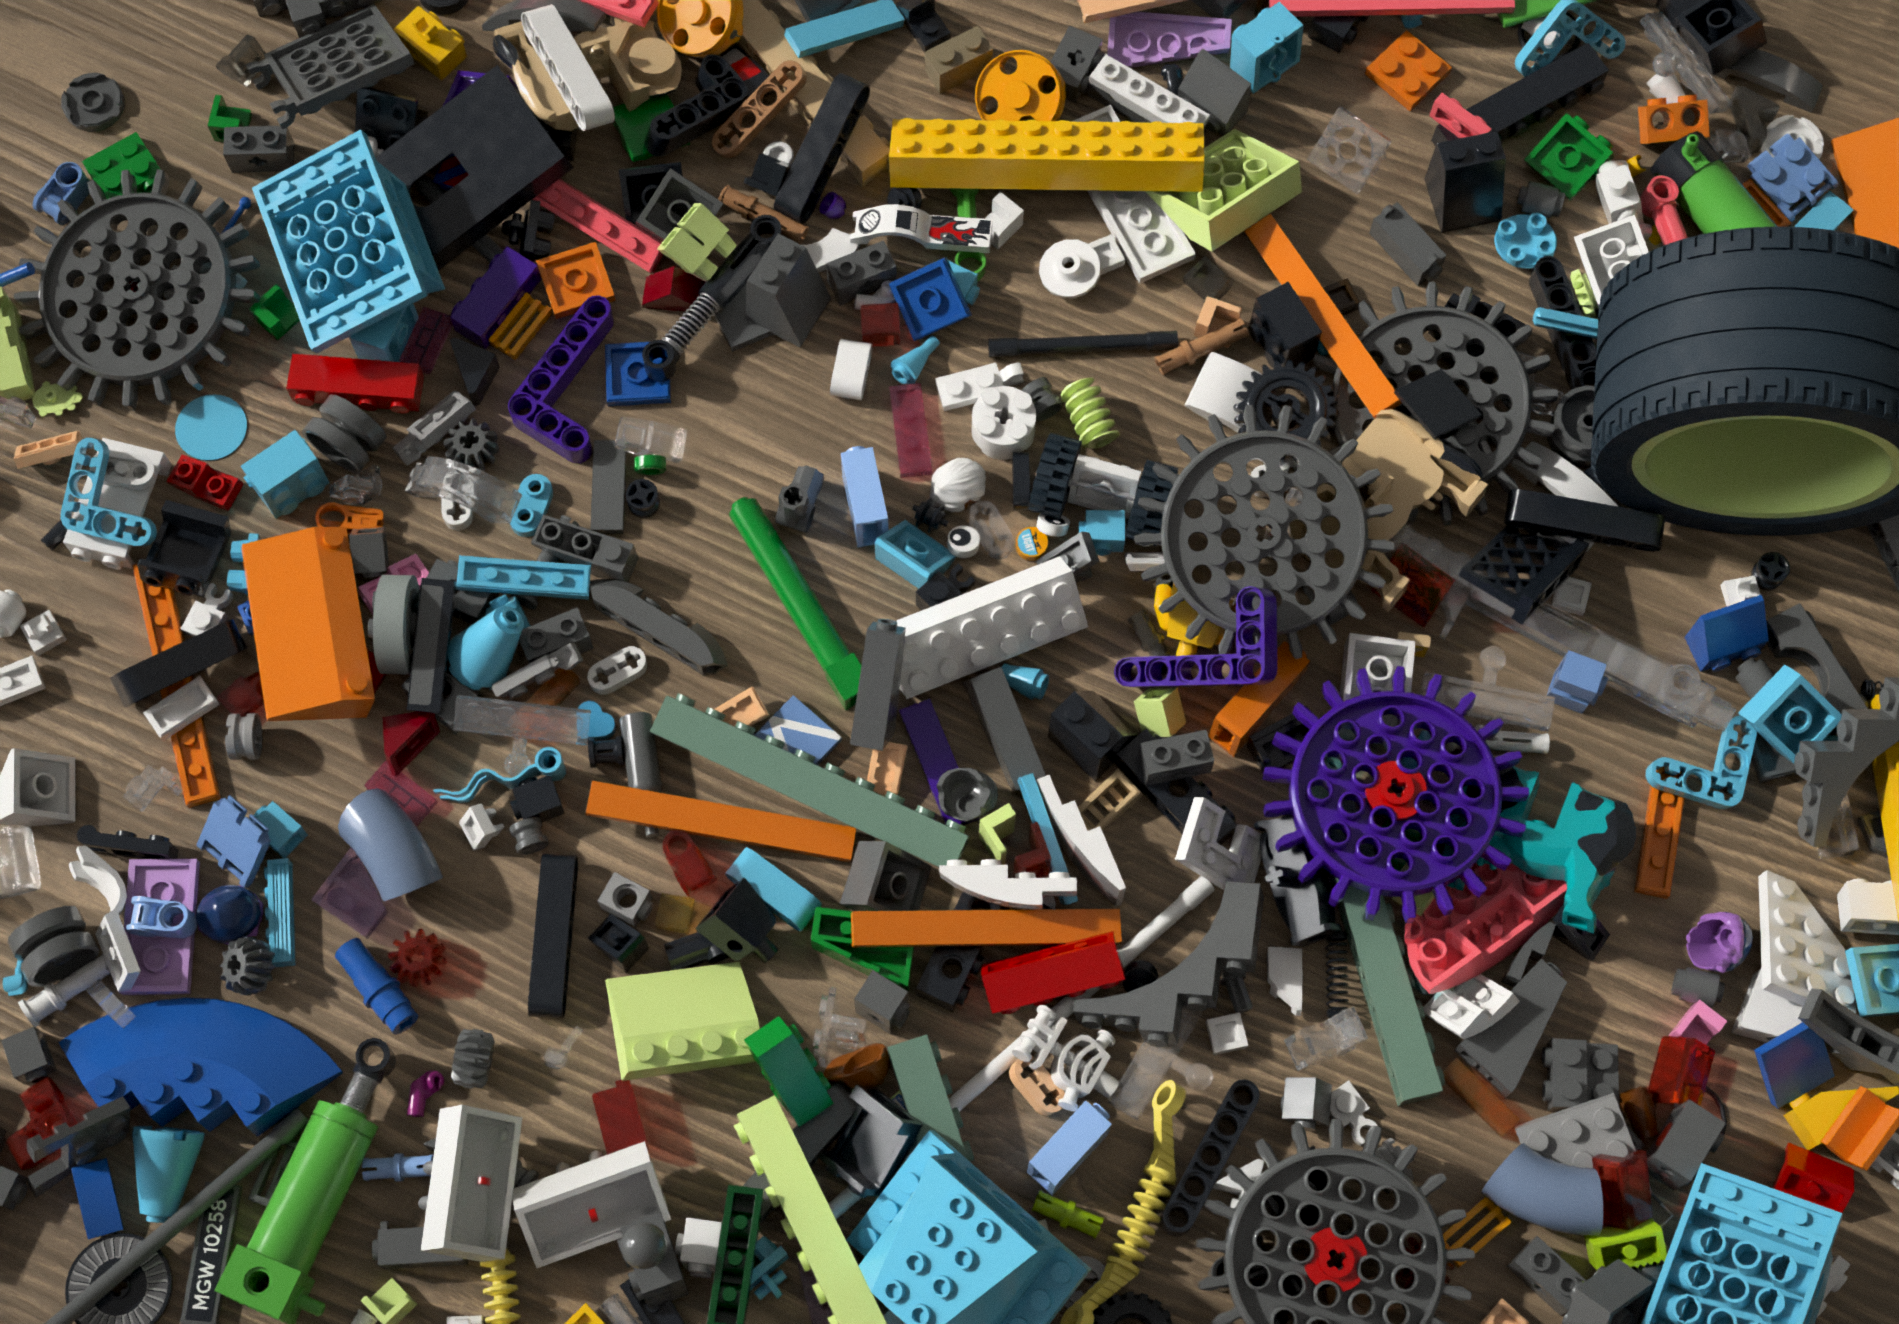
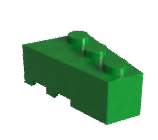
M815 907L811 934L812 949L868 976L874 970L909 992L915 947H852L851 913L853 911Z
M778 1016L744 1039L754 1060L762 1069V1075L771 1084L769 1087L772 1093L799 1127L834 1104L827 1092L832 1087L821 1071L815 1072L814 1067L818 1063L807 1047L802 1050L800 1044L804 1042V1039L794 1024L788 1027Z

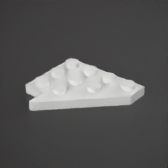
M1766 870L1758 876L1762 989L1803 1006L1812 988L1822 989L1840 1004L1856 1013V999L1845 948L1795 881Z

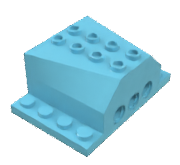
M362 130L351 134L252 187L309 347L313 352L319 353L428 296V293L445 289L405 183L376 160L367 134Z
M929 1130L847 1238V1241L865 1257L859 1264V1268L871 1293L905 1324H1050L1091 1270L1088 1265L934 1130Z
M1701 1163L1642 1324H1815L1825 1294L1833 1260L1831 1249L1843 1217L1842 1213Z

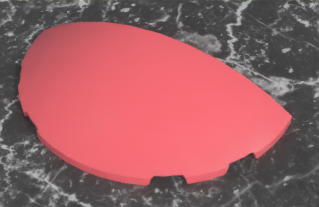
M1476 863L1471 869L1482 879L1487 887V890L1480 898L1475 896L1466 884L1463 891L1445 886L1454 905L1451 914L1444 916L1434 898L1421 916L1416 914L1413 923H1405L1404 940L1407 946L1409 964L1416 978L1429 994H1433L1458 986L1490 969L1527 942L1532 935L1558 912L1564 904V897L1567 891L1566 882L1529 875L1512 863L1509 864L1505 871L1499 868L1491 870L1489 864L1478 866Z

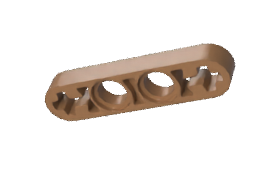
M793 60L784 61L715 132L712 138L714 150L724 158L736 157L803 88L807 80L804 68ZM789 71L796 75L797 78L794 81L786 76ZM777 82H779L786 89L784 93L777 85H775ZM769 91H775L777 93L776 102L773 105L765 106L763 104L764 95ZM749 113L755 114L756 121L754 125L750 128H743L741 124L742 118ZM734 127L743 134L741 137L732 130ZM725 138L729 139L732 143L729 149L722 142Z

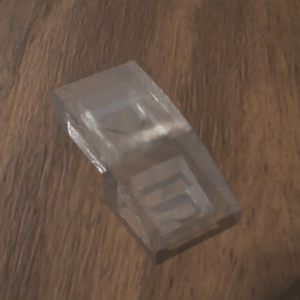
M621 417L619 419L614 448L638 456L647 454L664 456L666 460L678 463L683 458L688 430L650 420Z

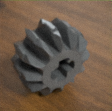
M472 418L469 425L465 426V423L459 420L458 426L460 429L449 428L448 433L451 438L444 439V446L448 449L445 455L448 461H454L453 465L455 468L462 469L465 467L470 475L474 467H478L480 471L484 472V463L494 464L495 458L493 454L499 453V445L495 443L498 439L495 431H490L489 424L486 422L478 426L477 420Z
M255 937L238 938L236 941L229 942L228 951L222 952L224 961L219 965L223 968L220 979L226 981L227 990L246 996L266 991L267 982L273 981L272 969L276 967L272 964L275 953L269 951V943L255 939Z
M464 1029L460 1033L455 1045L451 1077L454 1084L471 1089L474 1087L483 1088L486 1085L493 1061L495 1041L492 1033L483 1032V1030Z

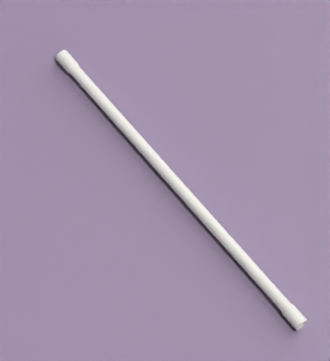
M1200 876L1179 895L1178 899L1121 947L1119 954L1123 968L1188 911L1196 908L1213 893L1215 889L1210 881ZM1100 987L1087 989L1084 994L1077 997H1067L1066 995L1052 1008L1056 1013V1017L1054 1020H1050L1047 1026L1051 1028L1053 1023L1061 1017L1066 1019L1073 1013L1075 999L1090 998ZM1020 1037L948 1099L951 1109L958 1107L960 1112L1005 1073L1013 1062L1018 1060L1013 1055L1012 1050L1014 1047H1019L1021 1043ZM916 1139L911 1145L904 1160L907 1157H909L913 1150L917 1147ZM848 1187L845 1188L828 1203L835 1219L837 1220L862 1197L854 1194Z

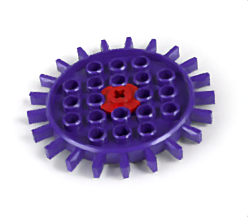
M1397 666L1392 678L1393 691L1373 692L1371 679L1366 669H1359L1356 676V685L1360 696L1347 701L1341 698L1337 688L1329 680L1323 683L1321 691L1324 699L1332 709L1321 718H1318L1300 702L1294 706L1292 714L1310 730L1302 742L1286 734L1276 732L1272 744L1296 757L1292 769L1265 767L1262 779L1272 783L1288 784L1289 800L1267 803L1264 806L1263 812L1264 817L1292 815L1297 831L1283 835L1277 840L1275 848L1279 853L1304 843L1314 859L1305 864L1297 879L1302 884L1312 879L1321 868L1326 869L1330 874L1339 879V882L1331 891L1330 905L1335 907L1343 900L1347 888L1352 886L1369 893L1368 902L1365 906L1367 920L1373 921L1380 909V897L1382 895L1401 897L1402 914L1405 923H1413L1417 912L1414 896L1432 892L1443 915L1451 914L1454 905L1445 886L1459 878L1475 896L1480 898L1487 890V887L1482 879L1471 869L1480 857L1501 870L1505 871L1512 859L1489 843L1495 831L1513 837H1522L1526 825L1501 817L1502 801H1526L1529 796V788L1501 786L1499 770L1512 768L1519 764L1522 755L1520 751H1515L1493 757L1485 741L1495 737L1501 730L1504 722L1500 718L1489 722L1477 731L1464 718L1473 707L1476 698L1473 692L1465 695L1454 710L1436 701V696L1442 686L1441 675L1435 674L1430 680L1425 696L1405 692L1406 674L1404 666ZM1388 714L1394 715L1399 719L1400 724L1395 727L1388 726L1382 717ZM1418 728L1427 730L1431 739L1426 741L1419 740L1414 735V730ZM1349 729L1355 734L1356 738L1352 741H1345L1340 738L1338 731ZM1450 742L1458 744L1462 753L1458 755L1450 754L1445 749V744ZM1380 743L1386 748L1387 753L1376 755L1371 752L1369 745ZM1329 757L1337 758L1341 762L1342 767L1338 770H1332L1326 766L1324 760ZM1411 757L1416 761L1418 767L1406 769L1402 766L1400 759ZM1360 771L1368 772L1372 776L1373 782L1362 784L1357 780L1355 774ZM1435 771L1444 772L1449 782L1445 784L1437 783L1433 780L1431 773ZM1466 785L1476 787L1479 790L1480 796L1477 798L1466 796L1463 787ZM1322 786L1328 791L1329 796L1324 799L1316 798L1312 795L1311 788ZM1393 789L1395 793H1401V796L1397 797L1395 793H1389V790ZM1352 800L1358 804L1360 810L1356 813H1349L1343 809L1342 802ZM1421 800L1431 801L1435 806V811L1432 813L1422 811L1418 806V802ZM1378 814L1385 815L1389 818L1391 825L1386 828L1379 827L1375 824L1373 817ZM1453 814L1463 816L1467 825L1464 827L1454 826L1450 821V816ZM1332 829H1339L1345 834L1346 840L1334 842L1330 839L1328 832ZM1415 829L1419 831L1422 840L1419 842L1408 840L1405 836V830ZM1365 843L1371 844L1376 848L1377 855L1367 857L1361 853L1359 846ZM1440 843L1450 845L1453 849V855L1449 857L1440 855L1436 845ZM1394 858L1404 859L1409 869L1404 872L1397 871L1392 867L1391 860Z

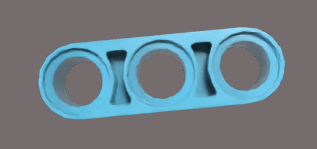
M748 847L742 851L725 873L726 877L734 884L745 877L768 909L800 932L814 916L815 907L822 906V903L813 894Z

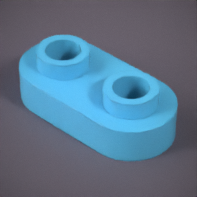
M532 474L524 478L520 484L509 514V523L512 530L521 537L535 535L543 514H547L553 497L552 485L547 477L541 474ZM535 485L541 486L538 492L530 491ZM521 515H530L527 521L520 520Z

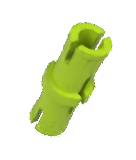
M1039 1190L1031 1209L1033 1212L1060 1222V1227L1066 1228L1069 1226L1092 1236L1094 1239H1096L1101 1228L1100 1225H1102L1104 1220L1103 1217L1076 1207V1202L1069 1200L1067 1203L1044 1193L1042 1190Z

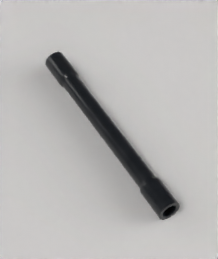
M1177 330L1152 331L1142 334L988 339L989 358L1016 357L1026 354L1148 349L1151 351L1173 350L1178 347Z

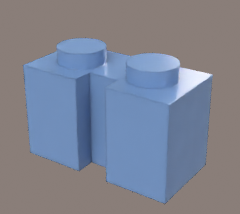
M1568 650L1554 672L1545 700L1582 714L1588 704L1594 706L1598 695H1602L1608 677L1603 676L1607 664Z

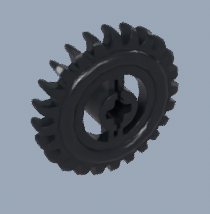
M1276 360L1272 370L1267 365H1262V375L1255 371L1251 372V378L1254 382H1242V386L1247 392L1240 391L1236 393V398L1243 401L1233 406L1234 411L1241 412V414L1234 418L1235 424H1244L1238 430V434L1246 432V425L1243 419L1245 405H1253L1257 414L1256 427L1258 431H1277V429L1272 428L1266 422L1263 416L1264 404L1272 408V420L1277 427L1279 426V414L1284 405L1291 406L1292 419L1289 429L1294 428L1296 425L1300 426V428L1288 432L1305 439L1310 436L1313 425L1321 417L1327 419L1326 428L1335 430L1337 427L1336 423L1330 418L1339 416V411L1331 407L1338 404V398L1328 396L1333 393L1334 387L1331 385L1323 386L1327 380L1325 375L1315 378L1317 368L1313 367L1306 372L1304 362H1301L1297 368H1293L1292 360H1288L1285 367H1282L1280 362ZM1280 389H1293L1300 392L1307 399L1310 406L1309 416L1300 411V403L1295 396L1282 394L1277 397L1273 392ZM1326 430L1320 438L1329 441L1331 436ZM1318 440V444H1317V445H1319L1320 447H1322V444H1321L1320 440ZM1286 456L1281 458L1280 461L1282 463L1285 461Z

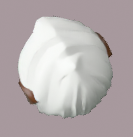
M956 458L941 463L932 476L930 498L933 499L932 506L940 507L944 504L945 510L960 512L962 510L966 511L971 505L978 503L981 496L985 494V470L976 461L968 458Z

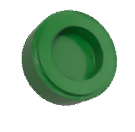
M660 455L637 456L634 458V471L641 475L662 474L666 471V458Z

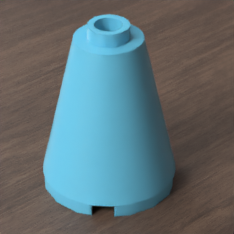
M500 606L451 639L448 654L451 664L449 670L461 684L474 690H480L482 687H492V684L507 676L524 628V621L519 612L508 606Z
M133 1126L132 1137L140 1214L147 1215L146 1221L164 1223L168 1220V1217H171L178 1211L204 1141V1132L200 1133V1131L172 1127L155 1128V1130H152V1126Z

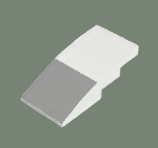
M1050 775L1037 779L1036 783L1056 839L1062 849L1090 884L1115 907L1121 905L1126 887L1101 827L1099 826L1087 831L1075 800L1062 805Z

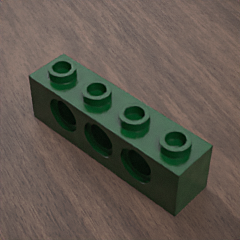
M728 1184L707 1324H745L764 1201V1189Z

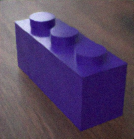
M508 246L501 254L495 255L490 262L488 271L483 277H478L474 281L467 297L454 306L450 318L455 331L481 348L486 349L490 344V337L525 293L530 294L541 281L538 265Z

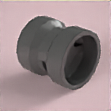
M1046 377L1035 379L1022 389L1023 392L1028 393L1032 398L1036 409L1037 421H1044L1052 417L1063 407V402L1059 396L1052 393V385Z

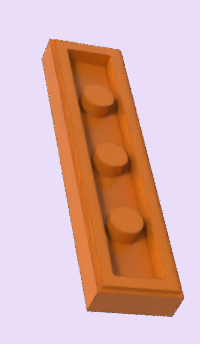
M1665 767L1656 770L1657 773L1661 774L1660 780L1662 781L1668 777L1678 779L1681 774L1680 771L1676 776L1668 775L1664 771ZM1651 785L1634 892L1668 899L1671 893L1685 798L1655 789Z

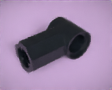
M698 931L663 944L672 970L690 968L707 961L708 963H716L730 958Z

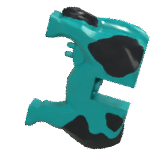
M1515 766L1499 770L1501 786L1529 788V796L1526 801H1502L1500 816L1525 824L1526 829L1522 837H1513L1495 831L1489 844L1505 853L1512 859L1511 863L1529 875L1549 880L1565 881L1567 891L1564 897L1565 908L1563 910L1562 923L1594 933L1597 926V917L1592 906L1601 890L1610 885V879L1617 866L1633 851L1636 843V826L1631 810L1622 801L1593 794L1580 785L1572 783L1556 826L1551 828L1543 821L1527 820L1539 789V772L1525 771ZM1472 785L1463 787L1466 796L1470 798L1480 796L1479 790ZM1459 814L1450 816V821L1454 826L1464 827L1467 825L1463 816ZM1446 843L1436 845L1440 855L1445 857L1453 855V849L1450 845ZM1480 857L1477 861L1478 866L1489 864L1491 870H1496L1497 868L1484 858ZM1459 878L1447 886L1463 891L1465 883Z

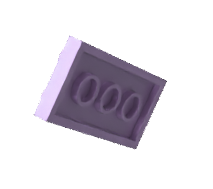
M129 859L124 930H126V925L131 923L134 909L131 901L134 896L181 902L196 915L200 869L198 859ZM183 913L173 918L172 927L182 922L184 918ZM126 932L141 972L132 989L119 992L120 994L159 995L191 993L195 932L184 939L160 936L144 937Z

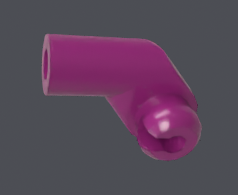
M430 1070L411 1083L409 1087L407 1116L424 1117L426 1099L439 1091L444 1085L445 1080L442 1073Z

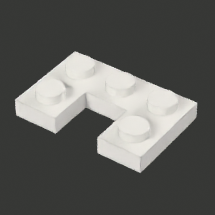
M1194 797L1175 860L1223 890L1225 889L1226 881L1254 883L1262 858L1260 853L1261 834L1248 825H1237L1229 850L1224 848L1216 840L1225 811L1204 797Z

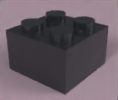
M1702 0L1676 16L1682 40L1713 76L1767 44L1762 19L1745 0Z
M1286 282L1256 298L1248 329L1252 339L1256 343L1260 342L1264 348L1265 357L1269 365L1274 368V362L1277 360L1282 367H1285L1287 361L1292 360L1293 368H1297L1301 362L1307 363L1313 360L1322 331L1290 283Z

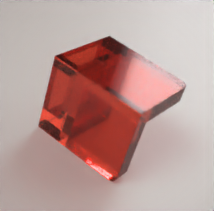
M898 303L861 305L862 342L870 343L872 347L900 345Z

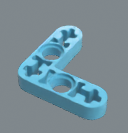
M1560 0L1517 55L1515 68L1526 77L1550 64L1573 34L1585 43H1589L1594 50L1608 59L1619 56L1625 48L1626 41L1620 32L1577 0ZM1569 9L1579 16L1576 21L1566 15ZM1591 21H1596L1595 30L1589 35H1584L1585 26ZM1552 31H1556L1555 41L1550 45H1544L1545 36ZM1603 35L1613 41L1610 47L1600 40ZM1538 47L1544 52L1542 55L1536 51ZM1529 60L1535 62L1532 67L1526 65Z
M82 439L77 444L61 509L60 519L62 524L71 531L132 546L150 545L157 536V529L152 520L98 506L109 460V448L100 439ZM94 446V450L99 451L98 457L91 458V456L86 454V450ZM82 465L94 467L96 468L95 472H93L90 470H81ZM84 475L89 476L93 483L91 491L86 494L81 493L77 487L78 480ZM76 497L78 499H89L88 504L74 502V499ZM79 511L80 514L84 515V519L76 523V519L71 518L72 512ZM106 515H112L116 520V528L109 534L104 532L101 527V521ZM126 526H141L143 530H146V535L140 536L138 539L136 533L125 532L124 530Z
M1740 715L1725 723L1722 729L1713 771L1662 757L1648 765L1646 769L1647 782L1655 789L1718 809H1729L1737 805L1743 797L1757 731ZM1741 725V731L1746 733V735L1738 740L1737 746H1731L1737 742L1738 732L1733 730V728ZM1727 754H1734L1739 758L1740 768L1738 771H1732L1726 766L1725 757ZM1665 767L1664 771L1668 775L1676 776L1680 771L1681 774L1678 779L1668 777L1662 781L1660 780L1661 774L1657 773L1656 770ZM1689 775H1695L1701 780L1702 788L1699 792H1693L1688 788L1686 780ZM1728 787L1727 792L1732 794V797L1724 800V794L1714 790L1708 795L1707 793L1710 788L1720 790Z

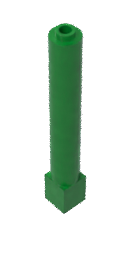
M748 497L738 499L732 504L729 517L825 672L826 680L845 711L856 705L861 673L860 662L855 654L851 653L757 499H749Z

